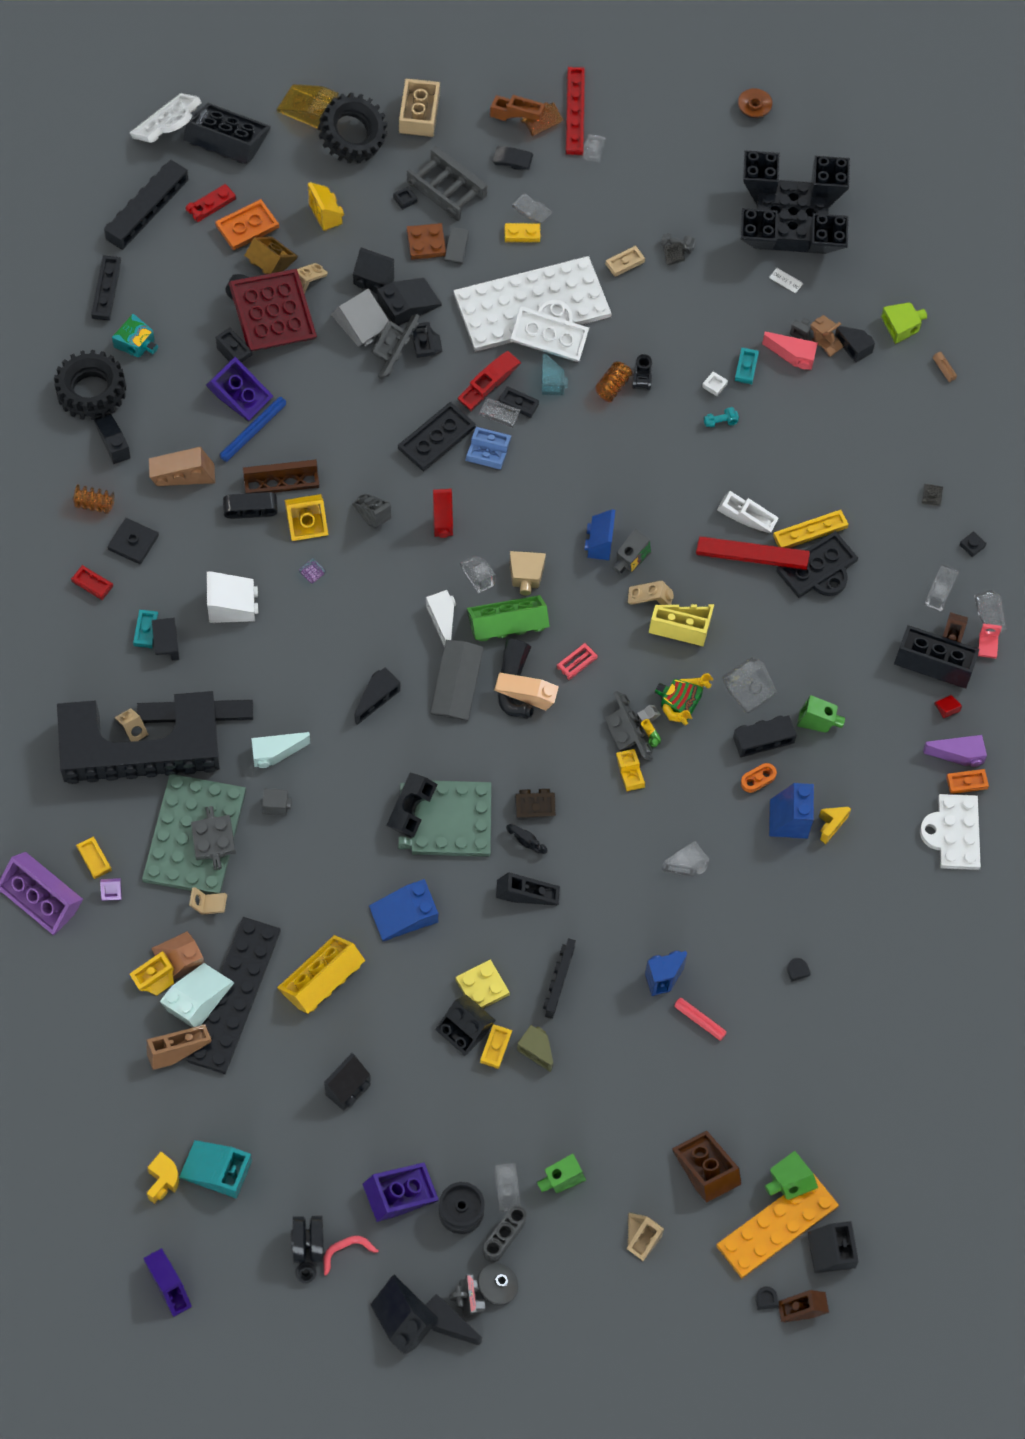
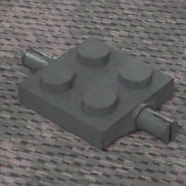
M207 806L205 808L207 818L191 822L195 856L197 860H213V869L220 870L222 869L220 858L236 853L230 815L216 817L214 816V807L209 806V811Z

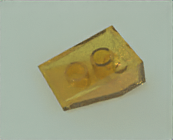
M293 84L278 106L277 112L318 128L320 124L319 119L327 105L330 104L332 99H338L339 95L338 92L323 86Z

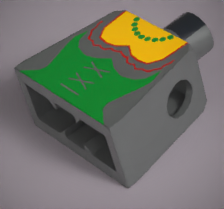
M635 529L617 551L618 562L613 566V569L620 575L625 569L633 572L651 554L650 540Z

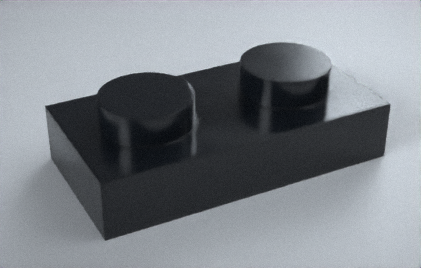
M507 386L499 398V404L531 418L539 405V400Z

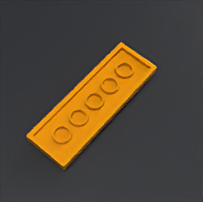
M816 1176L817 1189L790 1200L786 1199L784 1195L717 1243L716 1247L741 1279L839 1207V1204Z

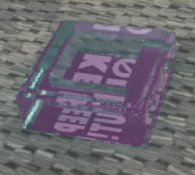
M312 558L299 569V572L313 584L326 573V570Z

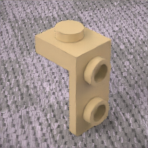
M317 263L297 269L304 294L311 281L326 277L328 274Z
M663 581L629 587L628 603L633 605L657 600L661 605H672L674 594L672 589Z

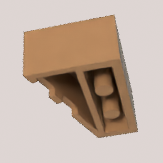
M201 447L149 458V478L156 486L215 483V465Z

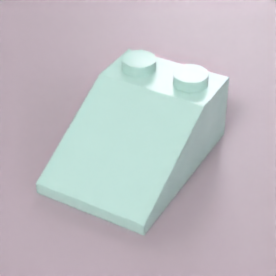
M203 963L172 985L160 1000V1003L169 1013L192 1028L201 1026L234 982Z

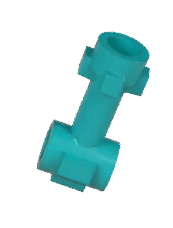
M729 407L724 410L725 414L713 416L712 414H707V416H704V424L706 427L710 426V428L715 427V423L727 421L728 425H735L739 422L738 412L733 407Z

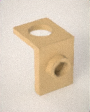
M130 708L115 717V720L124 728L130 742L139 741L149 735L140 716L133 709ZM136 726L141 727V733L138 736H132V729Z
M193 887L189 906L202 915L224 913L227 894L205 895ZM196 895L199 896V905L195 902Z

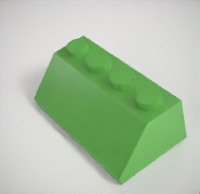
M540 595L467 608L472 634L475 640L487 641L489 638L496 636L497 638H504L508 634L513 633L521 635L530 630L543 631L545 628L550 627L547 605Z

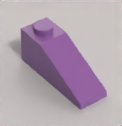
M982 735L928 741L923 748L924 754L964 766H980L984 764L987 757Z

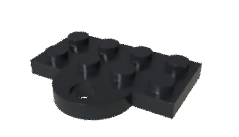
M835 531L806 549V551H810L807 570L778 566L776 572L798 598L812 589L824 596H834L844 590L848 580L846 568L856 563L858 557ZM837 582L839 587L833 588L829 583Z

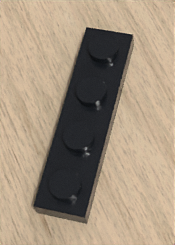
M106 255L102 257L91 314L92 319L110 321L121 257Z
M568 938L567 944H562L560 956L563 957L561 963H556L554 973L557 976L555 980H551L548 990L551 992L550 998L545 999L543 1009L546 1010L545 1017L553 1019L575 949L576 940Z

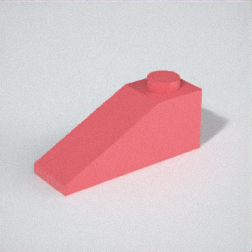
M765 331L762 343L764 346L791 365L800 369L812 370L817 342Z

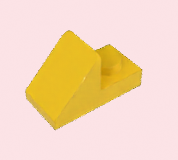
M851 808L821 809L819 818L826 822L820 830L822 833L820 840L825 844L829 842L849 817Z

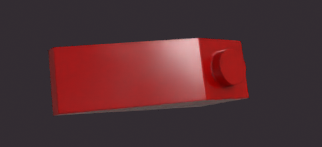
M452 489L433 490L434 537L446 538L453 536Z

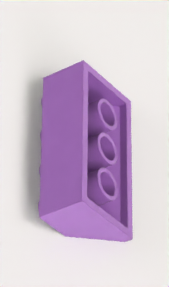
M27 852L11 857L0 878V891L52 935H55L75 915L83 901L78 894Z

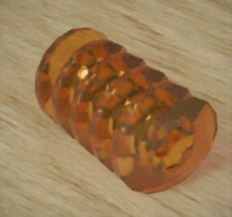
M622 362L612 363L599 383L596 384L595 389L598 395L603 400L612 402L614 400L613 397L617 396V392L621 391V387L632 376V370Z
M77 484L73 501L76 508L82 506L85 510L89 508L91 511H94L96 509L97 512L104 511L105 514H109L114 505L115 495L113 491L111 496H109L108 490H105L104 494H102L100 488L97 493H94V487H91L89 492L87 491V486L80 490V484Z

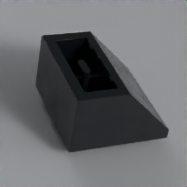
M464 995L453 1002L435 1030L465 1056L483 1039L496 1020L469 996Z
M851 1221L828 1224L808 1232L814 1273L856 1268L859 1260Z

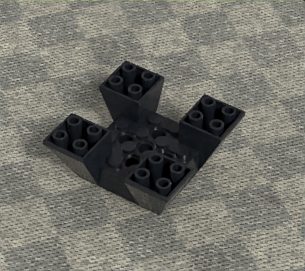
M744 150L743 182L757 206L756 209L742 208L741 240L754 249L827 254L848 247L849 216L828 215L829 207L849 189L850 158L815 155L811 182L779 180L780 153Z

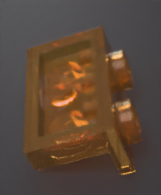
M548 102L544 103L546 104L545 110L540 120L521 119L522 123H526L532 137L563 121L554 102L548 104Z

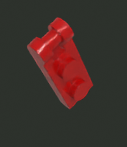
M224 184L196 202L189 203L185 209L189 214L193 215V219L196 222H199L236 200V195Z

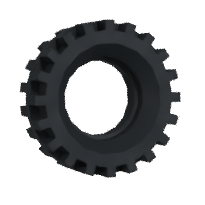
M349 93L347 97L341 94L338 99H332L319 119L318 130H321L319 139H324L323 147L331 149L329 152L331 156L334 153L337 154V160L341 161L345 158L347 163L350 164L353 160H356L357 164L361 163L363 159L368 161L380 149L388 132L385 131L388 123L383 122L384 112L379 113L380 106L378 104L376 106L372 105L371 98L368 100L363 99V94H359L358 97H354V93ZM344 116H351L360 120L367 131L366 139L361 143H351L345 140L337 130L338 120Z
M83 350L80 351L81 355L75 356V354L70 355L71 360L67 361L64 359L62 361L63 367L58 366L56 369L58 375H54L58 402L63 406V410L65 412L70 410V414L73 417L76 414L80 415L82 420H85L86 416H90L91 420H95L97 415H101L104 418L106 417L105 413L108 411L111 414L114 413V407H120L122 405L121 399L126 397V383L119 361L115 362L112 355L107 358L106 353L103 351L100 354H96L95 350H91L89 354H85ZM87 377H99L108 384L103 393L90 398L77 395L74 392V387L79 381Z

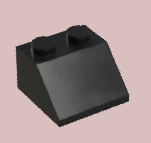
M361 247L353 272V284L359 288L369 289L377 294V289L394 281V259Z
M353 1053L324 1082L325 1095L343 1111L347 1106L351 1107L356 1102L357 1095L361 1091L364 1093L371 1085L369 1072Z

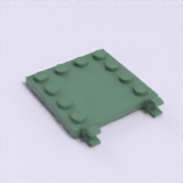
M433 781L438 785L431 801H421L415 809V816L422 819L415 836L412 839L400 836L398 849H412L413 855L490 857L491 782ZM400 783V794L405 783Z

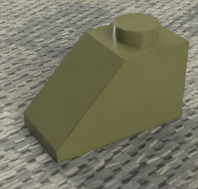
M530 1025L517 1043V1051L551 1072L553 1069V1058L548 1035H546L542 1028H535Z

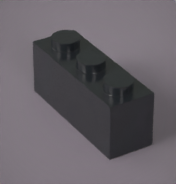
M788 715L784 717L777 716L769 721L761 720L750 726H739L734 731L733 739L741 758L794 744L797 735Z

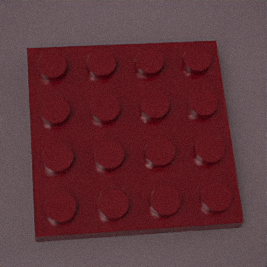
M297 269L234 280L228 283L246 345L250 351L312 340L317 337Z

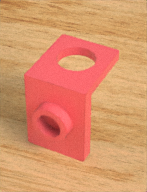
M982 625L979 633L978 649L980 650L978 656L997 658L998 637L1002 626ZM987 629H994V630H996V631H994V632H989V631H986V630H987Z

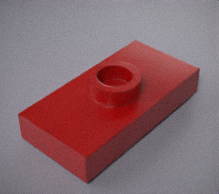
M83 565L71 578L74 584L101 600L113 588V583Z

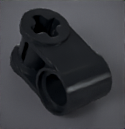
M641 354L637 357L632 389L640 387L651 390L652 359L649 355Z

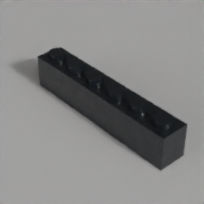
M173 160L164 164L160 171L151 177L149 183L139 190L134 199L129 200L127 206L117 213L116 218L105 226L106 240L123 250L189 180L187 169Z

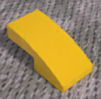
M635 749L616 753L626 792L645 788V781Z

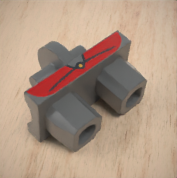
M466 1275L465 1279L460 1280V1285L455 1286L456 1293L450 1294V1300L457 1301V1307H462L463 1318H470L473 1314L482 1313L485 1310V1301L483 1299H475V1293H481L478 1287V1279H473V1275Z

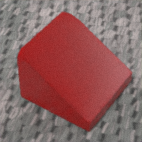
M952 695L935 702L943 719L960 712L962 708L960 702Z

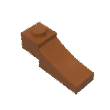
M496 95L490 106V117L503 121L515 117L540 120L546 104L512 95L511 99Z

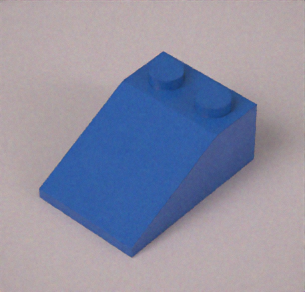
M425 879L408 884L369 905L382 942L438 923V911Z

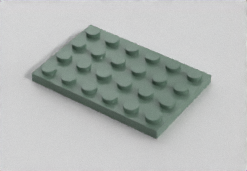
M170 774L144 870L143 882L192 891V888L195 887L205 894L221 893L230 855L220 858L222 867L220 870L213 869V860L211 859L197 860L191 822L207 818L205 808L208 806L210 811L209 806H213L214 816L230 815L233 837L235 838L246 787Z

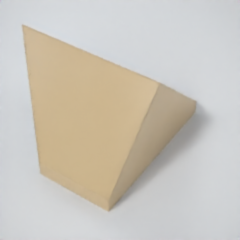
M628 1213L627 1250L644 1261L662 1238L664 1228L647 1216Z

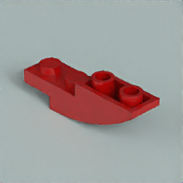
M506 351L470 382L469 387L458 397V401L468 410L472 411L494 388L497 389L521 362L509 351Z

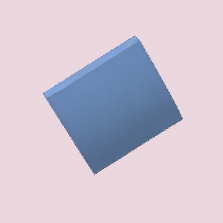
M476 427L466 455V461L501 470L510 444L511 435Z

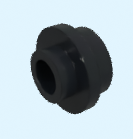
M310 1262L299 1264L295 1271L297 1279L303 1283L311 1282L316 1277L315 1266ZM303 1270H309L307 1274L302 1273Z

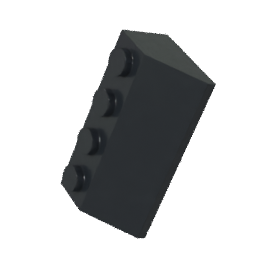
M907 625L894 665L966 689L980 649Z

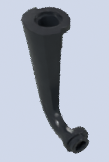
M506 639L501 673L520 676L531 646L520 640ZM498 693L500 707L507 715L521 716L525 719L532 717L534 712L533 706L527 703L517 705L513 702L512 697Z

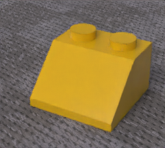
M312 182L308 183L309 206L322 230L325 231L341 225L344 212L342 207L337 205L335 194L331 193L326 186Z
M321 494L284 500L292 541L328 535L324 501Z

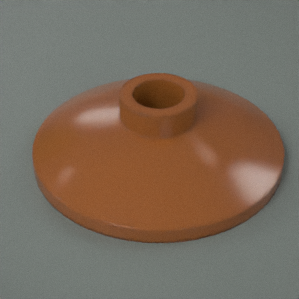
M752 88L741 93L738 99V106L747 116L762 117L770 112L772 98L764 90Z

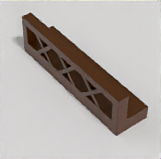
M316 459L243 467L246 493H277L320 488ZM306 476H314L315 482L307 483L303 479ZM288 478H294L296 483L288 485L285 481ZM270 480L278 482L275 487L267 485ZM257 482L260 486L257 489H249L248 483Z

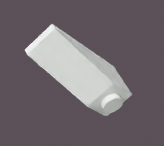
M447 590L426 597L427 610L444 647L446 640H452L454 606H456L454 597L450 596Z

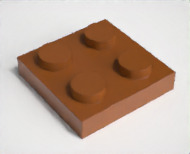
M442 223L407 226L411 260L446 256Z

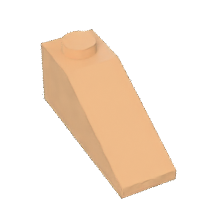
M499 673L494 691L546 711L554 704L559 686L541 679Z

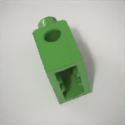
M810 695L800 709L797 726L820 732H828L832 725L842 728L845 723V717L836 715L837 705Z
M796 1151L789 1154L770 1169L773 1181L765 1185V1189L770 1196L781 1191L784 1197L789 1200L818 1188L813 1172Z
M571 1154L546 1168L547 1177L537 1181V1184L542 1193L551 1188H554L556 1193H560L586 1181V1178L574 1154Z

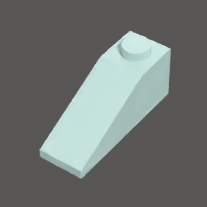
M304 732L251 738L254 767L267 768L275 765L310 744V733Z

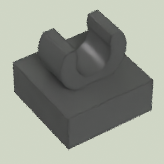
M803 318L799 322L795 319L791 326L790 335L807 340L811 329L808 326L810 320Z

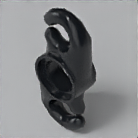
M513 824L506 826L507 831L510 834L514 833L518 842L524 847L540 854L547 853L548 849L544 844L539 845V841L531 832Z

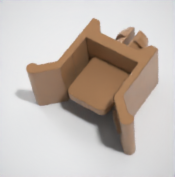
M823 315L810 325L814 333L812 341L817 342V345L825 349L828 356L831 357L843 348L840 340L832 332L841 325V322L836 324Z

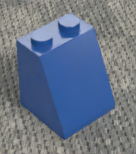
M793 783L770 799L769 836L808 839L814 820V784Z

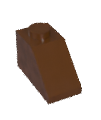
M950 612L942 637L961 643L968 617Z
M808 1290L778 1301L781 1322L811 1319L829 1313L826 1292Z

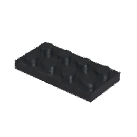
M449 402L398 444V449L424 472L476 428V424L453 403Z

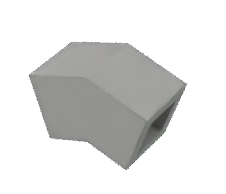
M648 705L644 710L637 713L638 722L641 725L644 719H649L652 723L661 714L654 705Z

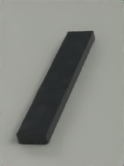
M253 700L215 701L216 721L253 720ZM175 702L137 703V714L143 723L176 722Z

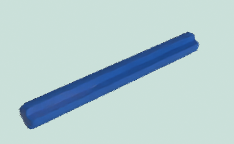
M278 397L219 454L220 458L227 462L286 406V400Z

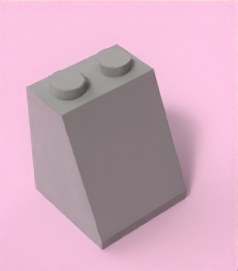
M369 289L340 305L331 314L358 347L363 344L366 347L374 341V337L377 335L380 337L389 321Z

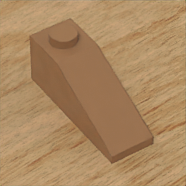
M206 1025L147 1039V1057L152 1069L171 1066L211 1043V1037Z

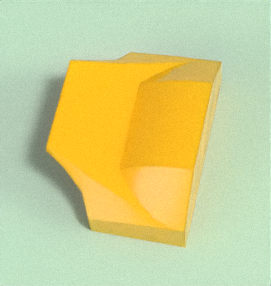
M163 951L130 973L140 991H148L156 996L174 984V968Z

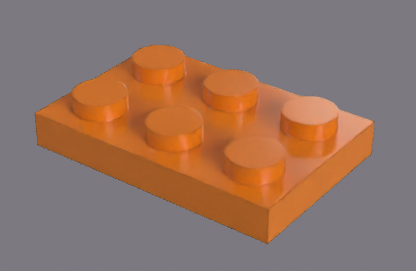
M262 199L215 221L216 227L233 251L252 242L254 237H262L279 228V223Z

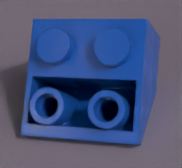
M673 951L663 957L656 955L647 961L645 977L651 996L671 992L684 970L687 958L686 951Z

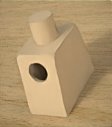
M510 551L512 585L520 587L521 595L528 596L531 594V588H539L545 566L546 553Z

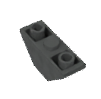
M362 494L352 503L370 526L376 528L391 519V504L388 501L369 494Z

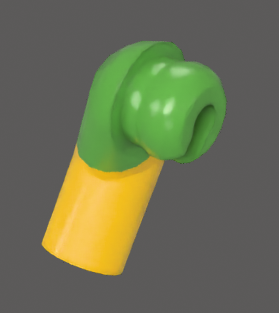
M644 719L641 725L649 737L648 744L651 747H657L661 742V737L650 720Z

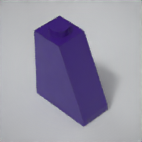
M161 1248L144 1257L143 1259L148 1271L173 1317L191 1308L192 1305L184 1286L163 1249Z

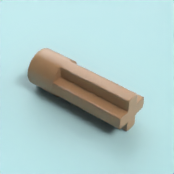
M936 353L933 356V360L948 382L955 380L957 374L943 353Z

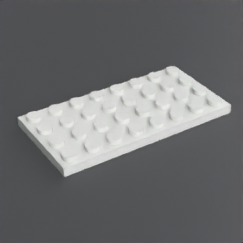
M589 256L453 291L475 352L512 343L510 339L520 306L538 311L540 306L546 301L560 300L571 309L573 315L572 322L579 325L611 317L610 308ZM559 306L552 307L554 313L560 314L562 312Z

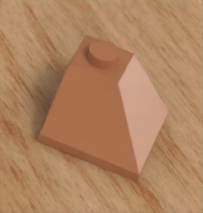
M188 931L151 948L155 956L162 951L166 954L174 968L173 981L189 974L204 963V958Z

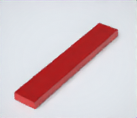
M568 67L566 155H583L585 68Z
M699 536L696 555L807 570L810 551Z

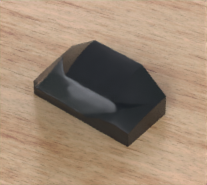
M430 322L419 323L416 329L412 331L416 357H427L442 352L440 335L431 329Z

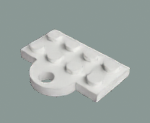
M180 93L133 129L130 135L133 139L149 143L155 142L162 133L173 132L186 125L192 117L191 112L195 111L202 102L199 97Z
M549 300L543 303L538 311L520 306L510 341L579 363L589 328L572 322V311L566 303L560 300ZM559 306L562 312L556 314L552 311V307Z
M939 794L938 812L931 813L924 818L920 827V836L928 847L940 850V868L980 869L978 796ZM932 827L935 833L928 834L925 828Z

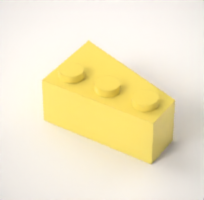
M697 604L690 607L655 605L649 633L704 647L714 604H709L708 607H697Z

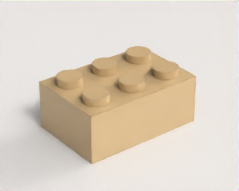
M405 79L399 117V133L434 137L440 98V82Z

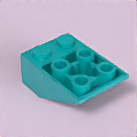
M194 1140L179 1178L237 1199L251 1166L252 1157L250 1153L233 1147Z

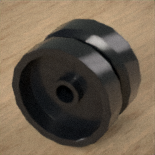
M468 1182L451 1184L443 1191L439 1201V1217L447 1230L455 1234H466L473 1232L480 1226L484 1216L485 1203L481 1191Z
M293 1216L291 1249H293L294 1263H304L306 1261L307 1249H310V1259L312 1262H323V1216H312L310 1218V1229H306V1219L304 1216Z

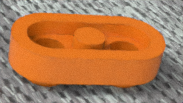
M764 763L745 773L741 779L742 789L748 793H753L772 783L776 778V768L772 764ZM767 773L769 777H765L763 774ZM751 782L753 786H749L747 783Z

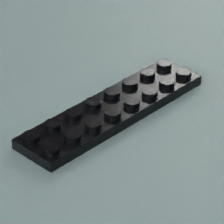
M246 917L242 918L221 974L233 981L234 984L202 1023V1025H206L211 1037V1043L190 1054L187 1058L188 1063L226 1075L280 935V928Z

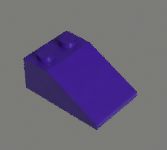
M236 357L230 360L206 384L218 399L247 421L273 397Z
M424 1162L373 1174L362 1184L376 1222L400 1216L439 1200Z

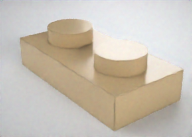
M634 246L606 260L605 265L616 277L644 263L645 257Z

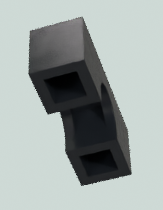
M410 772L386 826L399 833L414 837L422 819L415 816L416 806L421 801L430 802L438 784L424 776Z

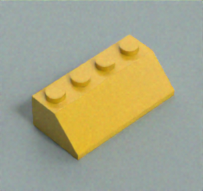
M334 935L284 980L277 989L295 1007L308 1014L314 1011L323 999L329 997L336 987L343 984L349 975L357 971L366 960L354 943Z

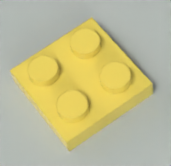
M491 959L455 977L463 994L469 996L482 1009L510 995Z

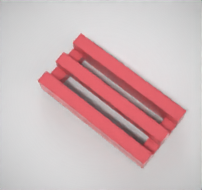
M584 643L558 663L557 669L561 670L562 674L566 675L567 679L570 680L595 661L598 655ZM584 650L587 651V652H585L582 656L578 657V658H577L573 663H571L568 667H566V668L564 667L566 664H568L571 660H573L576 656H578V655H579L580 653H582Z

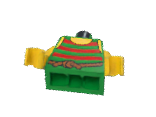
M709 673L703 674L700 678L674 679L669 687L662 683L658 684L655 693L663 697L661 707L668 720L682 722L686 726L688 724L687 721L693 719L691 714L702 697L703 686L706 688L711 687L709 681H713V678Z

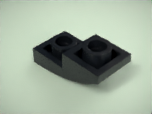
M497 146L493 162L495 165H508L513 169L529 170L533 153L516 148Z

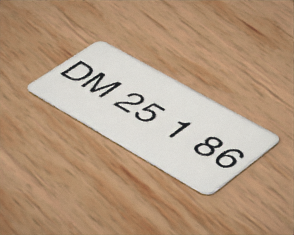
M778 268L769 277L794 293L803 285L802 282Z

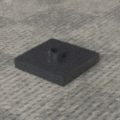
M125 518L107 547L108 550L141 565L158 538L159 533Z

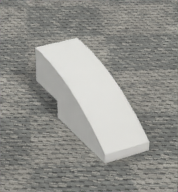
M731 491L723 497L717 511L739 523L766 533L772 532L779 519L749 498L744 500Z

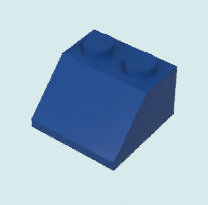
M611 509L592 516V523L587 525V534H590V539L585 541V550L588 551L587 558L610 560L616 510Z

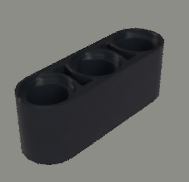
M272 492L226 495L223 497L224 517L238 519L275 516L278 513L277 495Z

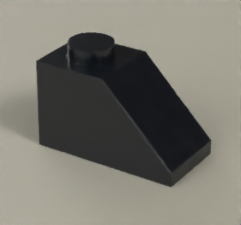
M843 326L836 328L835 337L840 340L843 349L855 363L873 353L874 339L864 330Z

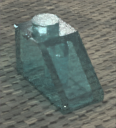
M543 354L542 395H564V388H568V377H564V369L547 354Z

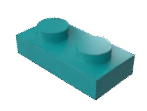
M741 348L735 381L747 384L753 383L759 351Z
M139 609L133 641L135 647L153 648L152 620L158 619V611Z

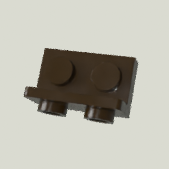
M549 788L538 789L539 793H531V789L519 790V793L515 794L516 817L556 816L555 792H550Z

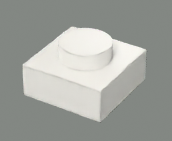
M713 371L704 381L702 387L713 395L718 396L726 387L728 380Z

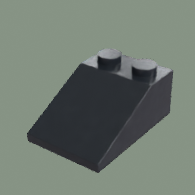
M425 278L396 281L377 289L378 303L389 320L398 326L408 322L410 317L415 314L421 316L442 306Z
M395 1274L392 1275L370 1304L389 1340L404 1355L420 1344L439 1319Z

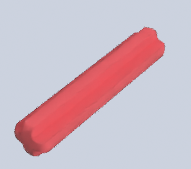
M679 998L675 1002L674 1007L715 1038L722 1040L725 1037V1029L683 998Z

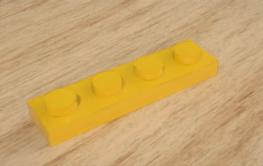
M840 509L773 533V537L778 547L791 548L829 535L835 531L838 532L846 529L849 524Z

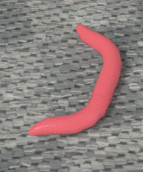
M351 1236L331 1245L326 1250L323 1257L324 1275L326 1276L331 1269L332 1255L352 1244H361L373 1253L379 1251L364 1237Z

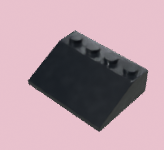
M207 103L186 124L183 140L191 145H198L207 151H214L223 157H230L239 163L247 164L254 158L271 126Z

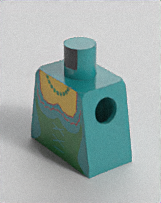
M132 314L112 336L114 348L136 357H141L145 351L154 354L158 349V345L154 343L153 330L135 314Z

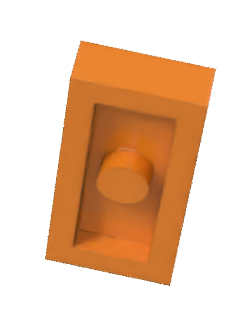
M985 769L949 773L946 776L950 794L987 790L989 788Z

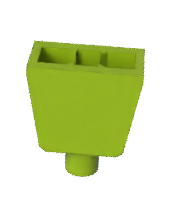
M909 302L883 307L881 318L896 344L918 333L922 323L921 320L927 319V313L925 309L916 311L912 303Z

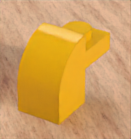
M160 1152L147 1167L149 1174L157 1179L147 1192L148 1199L154 1204L158 1199L162 1200L165 1197L168 1188L175 1193L179 1185V1175L175 1163Z

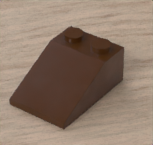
M708 1131L672 1148L673 1153L694 1188L706 1203L741 1185L739 1167Z

